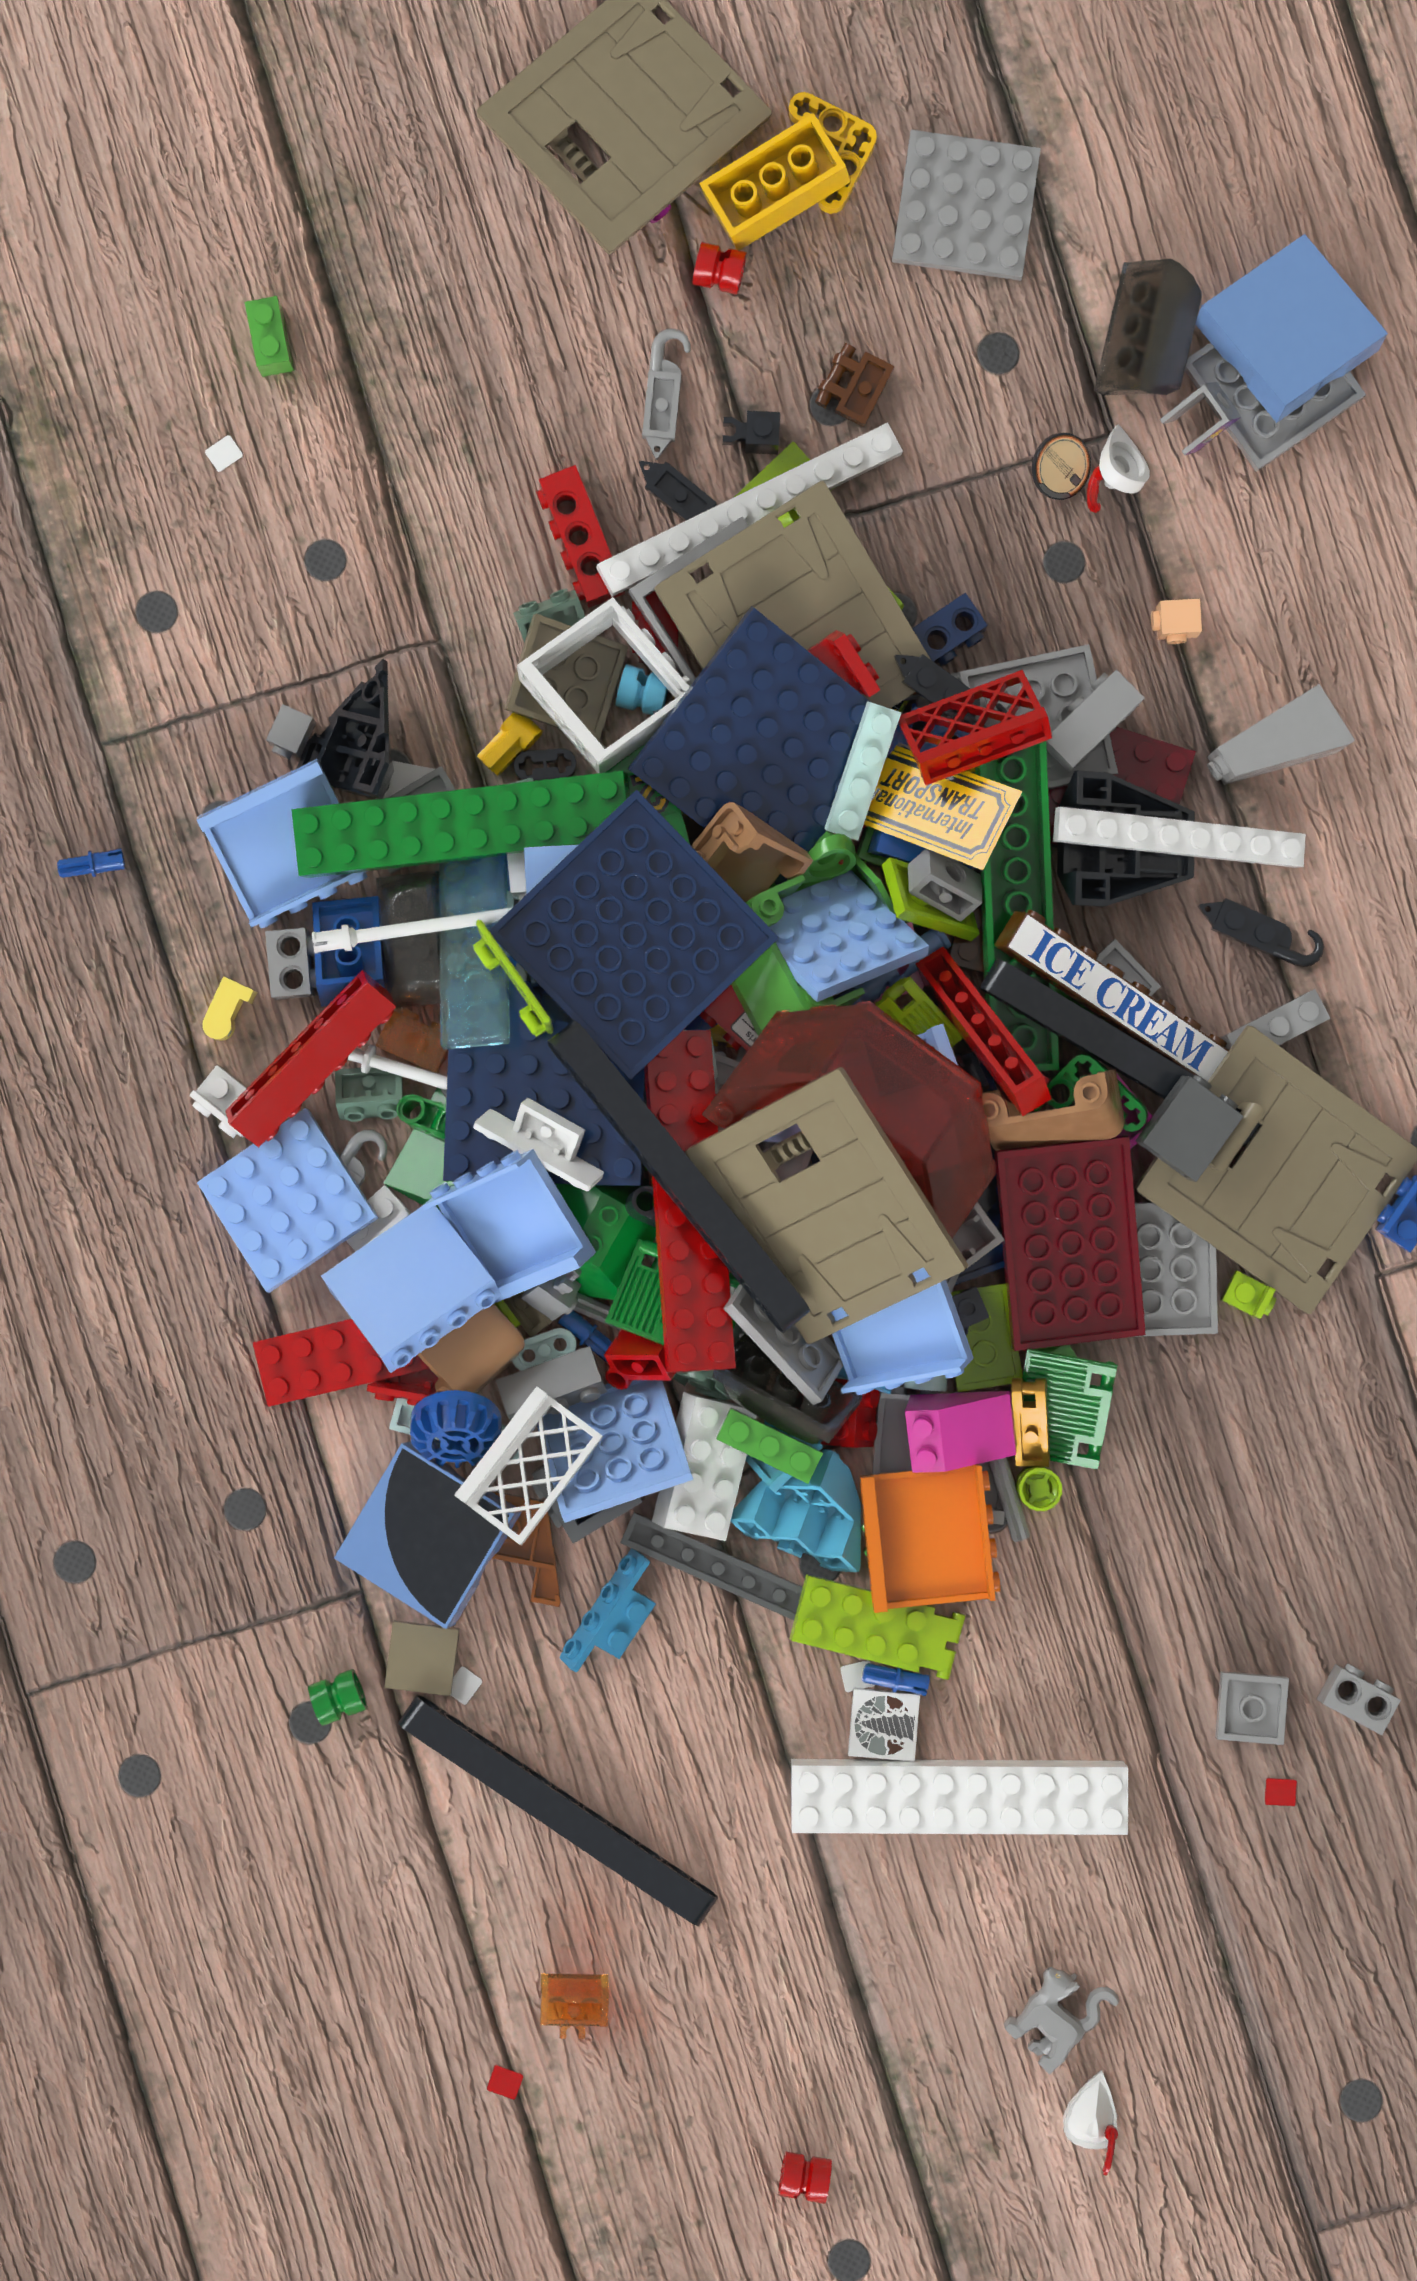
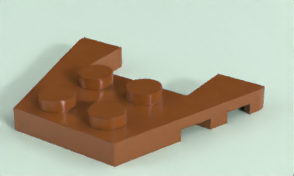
M496 1491L493 1492V1493H495L496 1495H498V1496L500 1497V1493H499V1492H496ZM504 1493L505 1500L515 1507L525 1506L524 1497ZM529 1498L530 1505L544 1503L543 1500ZM538 1509L531 1510L532 1517L535 1515ZM522 1511L511 1529L518 1535L528 1524L526 1511ZM547 1511L522 1546L507 1536L500 1550L492 1558L536 1567L530 1602L560 1607L561 1596L552 1528Z

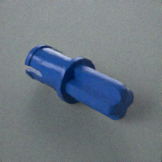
M122 848L98 853L88 851L87 856L59 860L57 868L59 876L62 878L90 873L92 877H96L98 873L125 870V861Z
M574 1310L568 1315L564 1314L558 1324L569 1330L580 1340L579 1345L590 1346L595 1354L607 1362L604 1354L612 1344V1341L596 1329L598 1325L592 1326Z
M868 1663L863 1668L862 1681L892 1688L894 1693L900 1690L926 1696L930 1675L908 1672L898 1667L893 1669Z

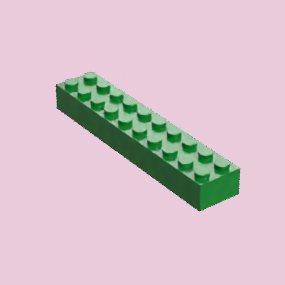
M1046 741L975 767L976 775L1022 791L984 869H979L982 888L984 979L994 961L998 958L1056 992V987L994 946L1014 911L1028 912V910H1033L1046 919L1044 923L1046 926L1054 930ZM985 993V1001L1038 1070H1059L1058 1036Z
M615 771L291 809L298 875L300 877L313 878L506 856L507 854L524 852V847L579 845L630 796L628 773Z

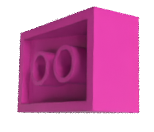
M1010 1391L910 1395L905 1409L912 1473L946 1472L1017 1454Z

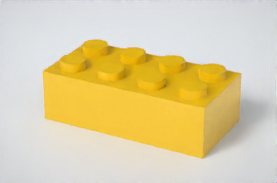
M812 113L699 184L707 202L735 249L741 250L851 181L844 162L815 114Z

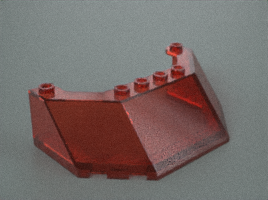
M870 1001L857 1002L855 1005L836 1007V1005L810 1007L809 1010L776 1011L721 1085L702 1115L718 1127L726 1128L741 1120L748 1110L762 1109L832 1070L843 1067L953 1239L996 1174L995 1161L992 1158L990 1147L991 1138L987 1115L984 1113L981 1082Z

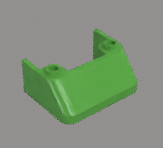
M803 874L757 894L745 903L770 927L776 924L784 914V905L781 899L792 895L805 881ZM776 942L731 984L757 1035L767 1042L779 1041L846 1010L865 994L861 987L835 1000L831 996L816 1002L802 986H798Z

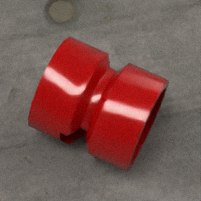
M701 242L692 285L710 289L715 284L718 285L719 290L722 292L738 295L747 252L732 248L723 252L719 245Z
M785 2151L778 2196L797 2199L800 2194H804L807 2201L825 2204L830 2186L832 2159L813 2156L809 2161H806L803 2154Z

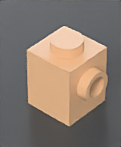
M1200 599L1160 601L1156 606V611L1151 612L1152 631H1157L1158 640L1167 639V644H1182L1187 642V638H1197L1202 632Z

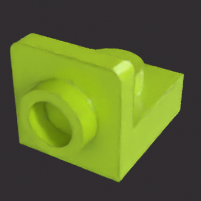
M1235 1270L1220 1300L1254 1318L1261 1319L1263 1314L1268 1316L1276 1302V1298L1273 1295L1276 1289Z

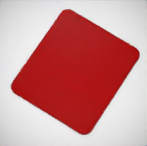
M1267 1778L1265 1804L1295 1806L1297 1781Z
M495 2065L487 2090L514 2100L519 2091L523 2075Z

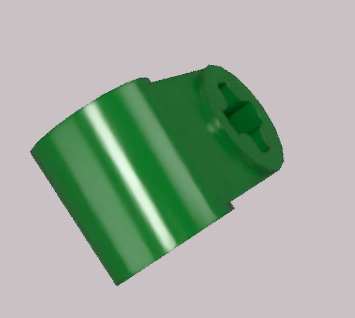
M414 1094L405 1095L400 1099L396 1109L400 1120L415 1130L445 1142L446 1104L434 1102ZM416 1106H421L419 1116L411 1119V1111Z

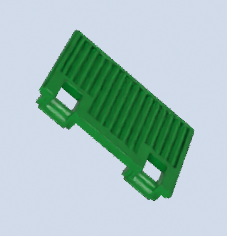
M638 1239L605 1323L664 1345L659 1267L655 1270L642 1265L645 1254L658 1258L657 1244L649 1240ZM729 1272L730 1286L737 1288L740 1283ZM732 1319L734 1329L736 1322Z
M1027 1348L1022 1377L1023 1382H1035L1036 1378L1047 1379L1050 1461L1098 1470L1118 1366L1114 1362L1108 1361L1105 1363ZM1092 1373L1102 1375L1100 1386L1090 1385ZM1023 1395L1024 1401H1036L1035 1395ZM1079 1442L1089 1444L1087 1455L1077 1453Z

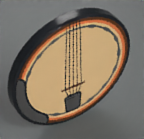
M1056 433L1046 438L1037 448L1032 461V477L1037 489L1046 497L1055 500L1069 499L1080 492L1085 486L1091 470V457L1086 444L1079 437L1070 433Z

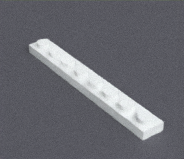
M1057 807L1055 808L1053 842L1300 868L1304 867L1306 834Z

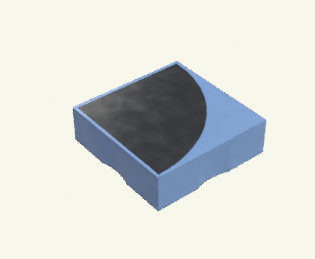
M410 1441L401 1443L334 1559L441 1627L448 1629L458 1621L477 1589L486 1565L500 1550L507 1535L455 1496V1493L466 1479L460 1476L447 1463L442 1467L435 1462V1458L429 1461L426 1460L413 1447ZM487 1492L478 1503L487 1512L502 1510L500 1497L493 1492ZM506 1501V1509L515 1508L514 1505ZM522 1511L507 1514L510 1529L513 1528ZM502 1515L494 1516L496 1519L503 1523Z

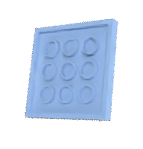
M852 870L782 898L784 914L776 924L769 927L779 937L776 944L795 980L816 1002L928 956L929 945L903 920L898 919L896 914L890 912L879 897Z
M304 1108L294 1117L281 1124L278 1133L273 1139L265 1141L259 1148L252 1144L197 1182L261 1285L268 1293L379 1218L307 1108Z
M633 1380L629 1387L624 1390L606 1384L607 1392L601 1394L597 1400L589 1403L579 1402L569 1406L567 1410L600 1433L603 1438L557 1498L564 1523L693 1480L663 1380ZM546 1414L543 1417L544 1431L563 1428L562 1414ZM567 1418L568 1427L577 1426ZM584 1430L569 1432L571 1450L584 1449L593 1437ZM564 1433L545 1435L547 1454L566 1451ZM580 1454L572 1455L573 1463ZM567 1456L548 1459L551 1478L564 1476L569 1469ZM553 1482V1487L555 1488L559 1482Z

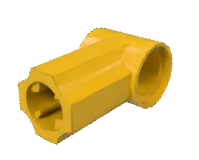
M512 713L499 728L500 732L477 755V758L496 776H499L521 752H526L543 734V730L530 718Z

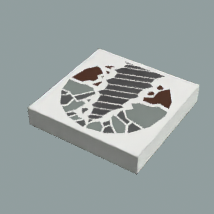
M853 1688L848 1756L915 1762L920 1695L910 1692L896 1691L894 1693L887 1690Z

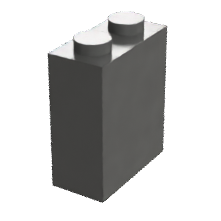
M1196 1074L1193 1078L1183 1075L1180 1077L1135 1140L1184 1178L1194 1182L1198 1181L1244 1117L1236 1111L1238 1105L1233 1100L1223 1094L1217 1097L1209 1091L1212 1085Z

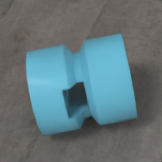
M626 664L615 705L632 711L637 707H641L644 714L653 715V711L662 709L665 706L668 689L653 672L650 675H646L643 668Z

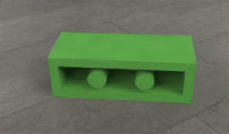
M730 1407L716 1436L717 1440L809 1484L823 1455L822 1451Z

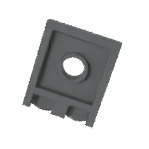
M544 1464L536 1468L532 1473L533 1480L546 1479ZM547 1483L532 1486L540 1499L544 1497L547 1499ZM645 1496L566 1523L563 1521L556 1499L550 1510H548V1514L557 1528L563 1526L574 1544L642 1503Z

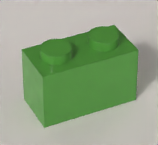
M273 296L244 302L256 366L261 376L266 377L294 371L283 309L278 297Z

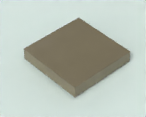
M394 1620L384 1688L451 1696L460 1628L450 1627L445 1629L436 1625Z

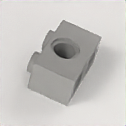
M924 849L908 864L909 893L961 922L982 904L981 875L958 861L929 849Z

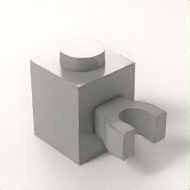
M578 1268L524 1291L521 1299L552 1321L564 1313L568 1315L578 1303L576 1295L581 1284L575 1279L581 1275L582 1271Z

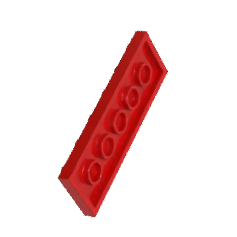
M352 1319L252 1342L268 1407L430 1369L416 1355L407 1365L390 1373L382 1359Z

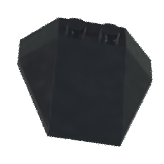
M1074 771L1059 807L1195 822V811L1107 772ZM1058 842L1057 875L1072 905L1104 907L1194 878V857Z

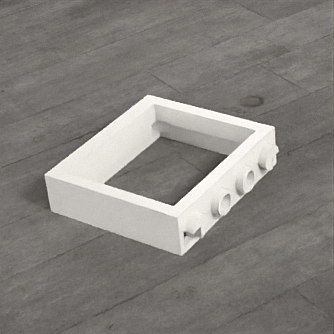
M613 597L517 665L521 683L597 773H605L648 742L691 686L690 679L687 676L681 677L675 670L676 666L672 658L666 652L661 654L654 646L655 640L649 631L645 628L641 630L634 622L635 618L630 609L626 610L624 606L621 607ZM613 625L676 699L604 749L543 677V674Z

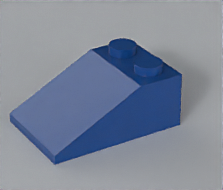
M378 896L312 902L314 932L342 929L341 925L347 924L349 928L353 927L355 930L381 926ZM383 940L358 943L355 947H352V951L345 952L344 948L315 954L316 987L321 1007L328 1006L362 970L387 990Z

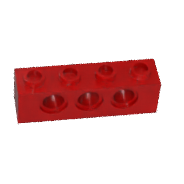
M576 465L540 478L541 489L536 491L542 509L549 508L553 520L548 521L554 539L558 540L561 538L565 550L560 552L566 570L573 569L577 581L573 582L572 585L579 601L585 599L588 608L610 600L612 597L599 572L590 576L582 571L585 563L593 561L599 564L611 558L612 555ZM563 501H571L576 505V508L570 514H562L558 511V506ZM576 531H583L588 535V539L584 544L576 545L570 541L571 535ZM625 591L613 596V598L625 594Z

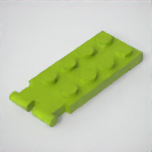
M806 1574L789 1639L793 1642L918 1673L920 1666L937 1670L936 1677L949 1680L956 1651L945 1648L947 1641L959 1643L966 1615L958 1612H953L952 1617L935 1614V1607L931 1605L888 1609V1612L874 1613L871 1590Z

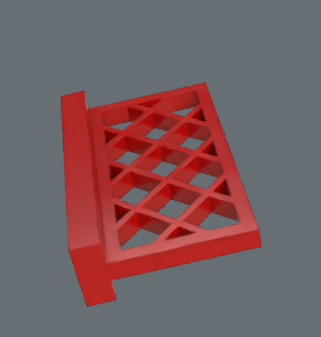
M1023 669L902 714L898 721L918 765L925 786L1052 739L1048 715L1044 707H1041ZM1020 683L1022 686L1017 696L1004 693L1006 688ZM981 697L990 699L986 708L972 704ZM998 701L1012 704L1007 713L994 710ZM1020 706L1033 709V711L1015 716ZM949 709L959 711L954 720L941 717V715ZM967 713L980 716L975 725L962 722ZM988 718L1002 721L987 728L983 727ZM917 721L927 722L922 732L910 729L908 725ZM935 725L948 728L943 737L930 734ZM956 730L970 733L958 739H952ZM925 742L938 745L934 748L920 752V749L922 748Z

